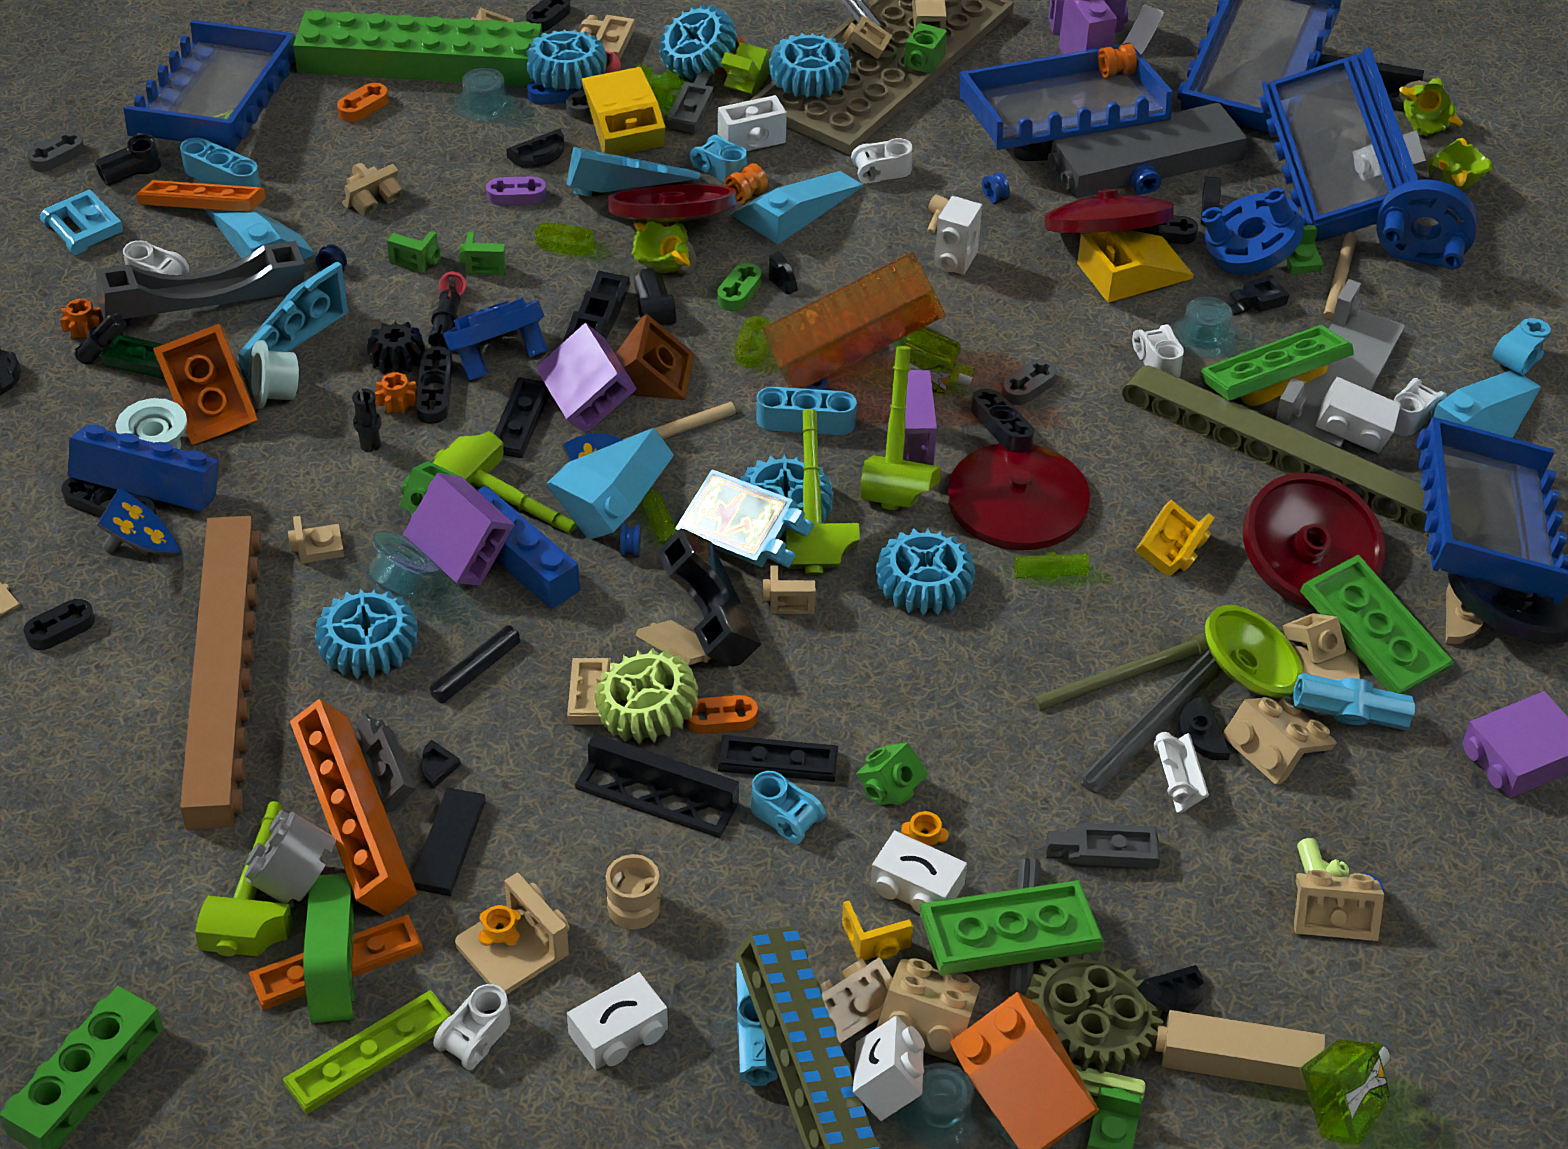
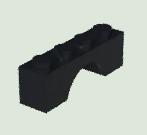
M681 527L657 553L668 576L689 593L703 614L704 619L694 628V631L705 655L732 667L741 665L761 645V642L712 542Z

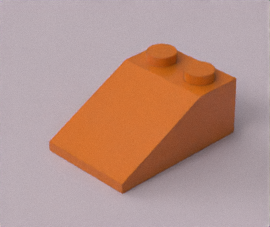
M220 324L153 348L174 402L178 403L185 410L188 422L186 432L192 446L258 421L238 360L226 330Z
M1018 992L950 1041L968 1078L1019 1149H1048L1100 1111L1041 1006Z

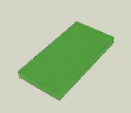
M1319 325L1202 368L1200 375L1205 384L1230 401L1354 355L1352 343L1325 326Z
M1359 555L1304 583L1300 590L1320 614L1338 617L1344 642L1388 691L1406 694L1452 668L1455 663Z
M1080 880L920 904V916L940 976L1103 951L1104 940Z

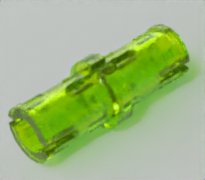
M1055 551L1046 552V555L1015 556L1013 560L1015 578L1048 577L1049 580H1056L1057 576H1088V553L1056 555Z

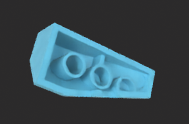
M573 147L566 184L574 187L573 193L592 197L593 191L602 193L697 180L700 177V173L694 170Z
M837 171L776 188L745 204L733 212L732 216L779 244L863 187V184L847 174Z
M339 262L333 263L291 290L239 351V362L244 378H249L250 356L256 341L264 340L269 351L289 352L348 313L342 264Z
M651 428L568 462L546 485L583 534L590 539L613 533L630 516L674 454L655 428Z

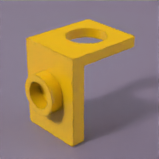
M850 901L843 902L842 924L858 960L861 958L868 960L875 957L885 960L895 956L899 950L912 947L913 925L910 919L863 932Z

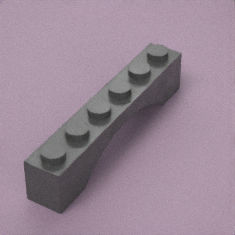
M296 241L263 245L252 254L233 264L198 274H159L142 270L131 264L96 269L97 300L104 319L109 314L114 315L115 313H120L122 319L285 295L304 282L305 263Z

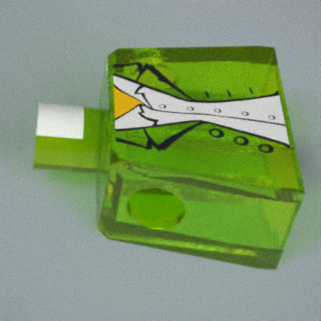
M911 322L904 346L911 348L910 370H930L933 395L945 397L949 382L969 387L975 367L956 362L961 345L955 340Z
M1346 1039L1336 1040L1300 1068L1320 1135L1326 1139L1359 1145L1388 1102L1390 1090L1383 1067L1389 1061L1390 1055L1382 1044L1375 1041L1364 1043Z

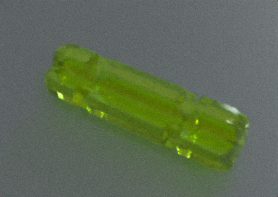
M650 489L641 501L643 506L646 507V512L654 531H657L656 535L659 542L664 545L677 530L674 529L675 525L667 507L664 506L662 496L656 489Z

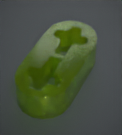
M546 222L536 227L535 243L537 247L546 251L583 256L595 249V235L593 231L585 227Z
M753 316L744 321L734 345V359L740 366L752 368L764 361L772 340L773 325L769 319L762 316ZM757 329H760L758 335L753 336V333H755ZM750 347L754 348V351L747 354Z

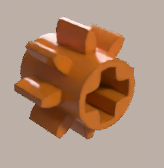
M75 299L70 301L66 308L61 309L63 316L60 318L62 331H70L72 339L76 337L87 338L89 330L94 326H99L104 320L100 307L93 308L92 301Z
M398 372L389 373L382 378L381 382H376V406L385 405L387 414L390 412H401L403 414L409 406H416V382H408L406 374Z

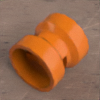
M1131 43L1121 44L1118 49H1113L1112 47L1099 49L1098 66L1103 78L1114 77L1120 72L1124 75L1136 72L1137 55Z
M751 163L743 167L741 173L735 172L727 176L724 180V186L732 187L736 190L737 202L741 205L749 201L752 195H759L765 192L768 188V179L759 165Z

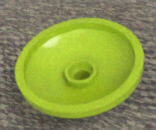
M1236 605L1217 607L1206 620L1205 634L1209 650L1224 673L1235 683L1261 696L1282 698L1292 695L1298 676L1304 672L1296 650L1284 634L1267 619L1247 608Z

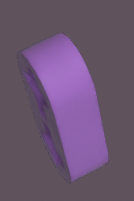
M533 176L494 178L486 184L487 200L495 205L537 204L546 198V183L543 179Z

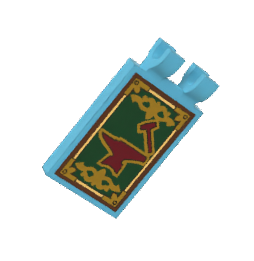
M711 470L675 529L678 531L682 527L710 540L715 549L759 567H763L766 560L770 559L789 568L796 555L792 551L785 549L787 545L784 541L779 540L786 528L808 537L814 524L812 521L804 519L805 513L798 509L799 506L793 499Z

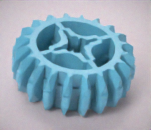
M702 4L699 9L692 6L689 12L682 11L680 17H672L673 23L664 26L666 33L660 35L661 43L658 45L661 60L670 73L676 74L682 80L687 77L693 82L702 70L712 72L714 75L715 69L718 67L723 68L721 61L724 53H731L737 49L735 42L738 40L735 24L722 9L719 10L714 5L707 7L705 4Z
M564 29L561 32L553 30L551 34L543 33L541 37L533 39V42L529 44V49L526 51V56H529L527 72L530 79L535 80V84H543L546 89L553 87L555 91L559 89H566L568 91L572 88L580 90L581 86H583L581 78L604 74L606 69L607 53H605L603 42L597 40V36H589L588 32L579 33L576 29L573 31H566Z
M801 33L798 37L790 35L788 40L782 39L778 45L774 46L771 58L769 59V68L772 81L776 82V87L783 88L784 93L793 92L795 97L805 95L806 98L809 96L820 98L822 94L831 96L832 91H840L841 86L846 85L849 73L851 72V63L848 50L844 49L843 43H836V38L827 39L825 34L816 36L814 33L811 35Z
M784 454L782 459L777 460L770 456L767 463L757 460L755 468L747 467L745 476H741L742 481L782 496L786 493V497L793 499L799 506L798 509L803 511L804 471L802 469L804 468V463L800 461L799 455L795 459H787ZM818 467L820 468L822 524H824L826 517L830 515L832 510L834 493L829 476L824 475L822 467Z
M914 528L910 535L900 532L897 540L889 539L886 547L882 548L879 554V562L876 565L877 583L879 589L883 590L885 600L893 598L895 608L905 603L908 614L914 610V607L920 608L922 616L927 612V608H933L937 615L942 610V606L952 612L955 603L963 604L966 595H970L973 581L975 580L974 560L972 554L968 553L966 544H958L956 536L946 538L943 530L938 534L931 533L929 528H927L925 533H918ZM899 568H901L902 570H904V571H905V574H903V573L900 571Z
M360 588L359 593L356 595L346 592L343 600L333 598L331 607H323L322 617L317 618L315 641L322 660H327L331 670L338 668L342 676L352 670L357 680L362 675V671H368L369 676L373 679L376 673L375 670L381 669L382 672L388 675L390 664L401 668L403 658L411 659L412 648H416L418 641V625L411 606L406 605L402 597L394 598L391 591H387L382 595L377 588L371 593H365ZM365 628H368V636H365Z

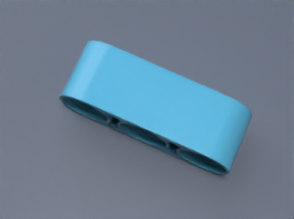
M199 137L189 138L181 143L180 151L184 171L190 177L206 184L261 187L258 165L255 161Z
M766 387L757 394L756 420L757 424L765 430L802 433L803 410L806 409L817 410L818 434L846 435L855 429L857 401L848 392Z

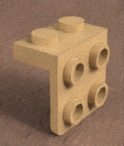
M1289 696L1282 698L1263 697L1245 699L1222 733L1227 742L1275 785L1281 784L1288 778L1304 753L1332 750L1337 744L1336 740L1329 735L1330 730L1321 722L1309 718L1301 711V708L1295 707L1294 701Z
M518 872L504 880L506 906L517 910L521 915V921L517 924L520 940L512 946H508L505 943H493L490 946L482 945L478 939V934L482 931L483 927L481 922L462 932L455 939L456 948L485 982L501 987L506 995L569 955L567 932L570 930L565 916L558 909L553 911L545 902L539 887L535 883L528 884Z
M916 958L909 960L901 959L888 989L876 1028L897 1015L907 1027L912 1026L920 1033L925 1044L923 1052L956 1063L958 1057L950 1041L967 1029L980 986L965 974L954 973L940 976L939 971L924 960Z

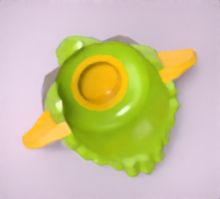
M1433 78L1429 83L1418 80L1399 88V96L1404 103L1405 115L1411 123L1413 130H1417L1418 135L1427 136L1434 132L1438 133L1441 130H1446V127L1450 125L1457 127L1463 125L1462 120L1455 113L1456 107L1450 101V95L1445 92L1444 84L1439 78Z
M1464 138L1456 139L1455 142L1446 146L1443 151L1435 153L1427 162L1430 180L1446 182L1461 191L1473 186L1481 177H1485L1486 173L1491 172L1494 168L1492 161L1483 156L1478 151V148H1473L1472 144L1467 145Z
M650 221L647 224L634 223L637 235H634L633 238L635 241L633 242L634 248L631 254L637 262L646 266V268H653L660 273L676 272L681 275H687L695 269L696 254L693 246L688 241L686 228L680 222H676L671 227H664L661 223Z

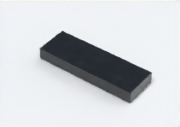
M518 378L494 432V435L503 442V455L523 458L550 395V391L544 381Z
M722 735L718 771L753 775L764 771H775L785 778L835 782L838 746Z
M446 788L412 877L416 890L451 896L486 803L485 794Z

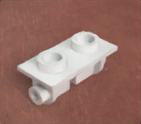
M1169 732L1159 733L1156 736L1154 748L1160 754L1169 785L1168 795L1174 801L1176 812L1182 813L1208 797L1209 793L1190 734L1187 733L1177 739L1171 736Z

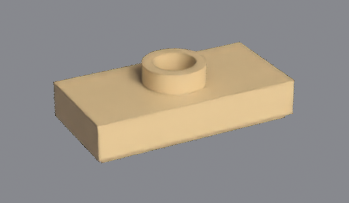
M573 658L567 712L568 725H604L600 721L598 715L600 713L594 704V697L599 694L595 692V685L601 682V673L610 672L611 658Z

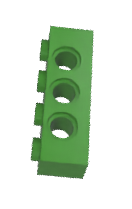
M117 985L107 997L102 998L96 1004L92 1014L78 1029H74L68 1034L62 1047L50 1060L43 1062L37 1068L34 1077L28 1084L6 1102L3 1111L0 1113V1118L7 1135L30 1149H58L164 1030L158 1008ZM51 1101H55V1102L52 1103V1104L46 1105L47 1103H49V1102H51Z

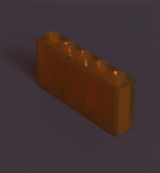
M911 252L762 329L789 388L803 389L945 317L946 314L914 252Z

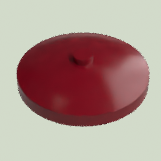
M715 184L653 185L621 190L608 196V209L610 213L632 220L664 223V227H671L676 222H680L683 225V222L710 217L737 205L736 190L734 188Z
M1117 189L1099 190L1096 197L1077 200L1045 213L1044 224L1046 230L1059 233H1097L1138 229L1173 220L1174 204L1153 197L1117 194Z
M1000 443L978 449L967 455L957 464L950 476L948 485V504L960 526L969 534L985 543L1010 550H1037L1065 541L1080 529L1089 510V486L1081 471L1061 454L1034 444L1032 449L1026 452L1009 451Z
M1293 473L1278 477L1259 491L1250 503L1244 516L1243 542L1253 568L1269 587L1297 604L1314 608L1300 592L1303 584L1357 555L1366 562L1378 577L1383 569L1385 539L1378 519L1368 504L1356 492L1332 478L1314 473Z

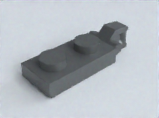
M702 70L694 83L685 82L667 116V128L691 133L697 132L714 98L715 87H712L711 84L712 72Z
M365 714L356 723L363 741L361 750L385 812L389 813L394 811L416 788L393 731L388 725L384 724L383 720H377Z
M1078 823L1077 828L1067 829V832L1048 831L1046 858H1068V863H1078V865L1158 869L1160 864L1158 831L1156 826Z

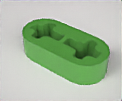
M742 263L731 271L717 290L718 305L722 309L737 311L746 306L762 284V271L759 266L751 263Z

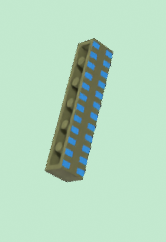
M796 926L751 931L737 948L735 955L805 1149H881V1145L878 1139L874 1137L868 1121L866 1106L853 1093L850 1063L841 1049L837 1038L836 1025L832 1018L829 1017L822 998L821 985L814 977L808 961L807 948L801 941Z

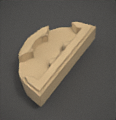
M1449 583L1446 590V644H1461L1465 640L1473 638L1476 634L1478 635L1481 632L1484 621L1463 605Z

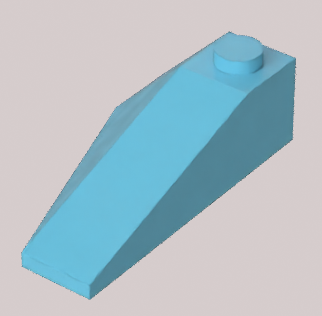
M256 208L252 212L204 209L242 259L263 245L296 241L303 259L315 255V252L300 234Z
M1510 370L1456 390L1436 405L1433 417L1513 438L1539 393L1541 386L1526 376Z

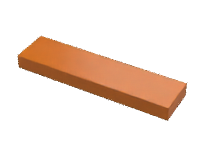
M152 180L136 194L138 204L242 212H252L266 199L265 190L262 187Z
M408 914L354 934L353 977L423 952V945ZM304 952L249 972L250 980L263 1011L306 995L303 968Z

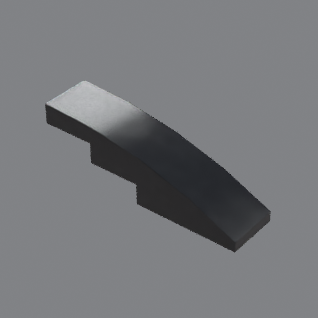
M598 270L591 291L586 290L579 311L573 312L563 342L584 323H587L607 339L631 285L630 278Z

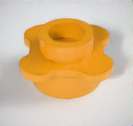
M928 811L916 813L912 816L910 822L903 823L901 827L902 834L928 846L945 843L949 838V832L947 829L942 828L940 818ZM922 831H928V834H924V833H921V832H922Z
M497 905L490 907L480 914L479 918L483 927L482 931L478 934V939L482 945L490 946L493 943H505L508 946H512L520 940L517 924L521 921V915L517 910Z

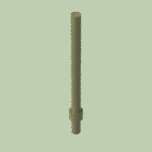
M1202 632L1189 638L1188 642L1033 697V703L1040 711L1193 655L1201 657L1209 650L1206 634Z

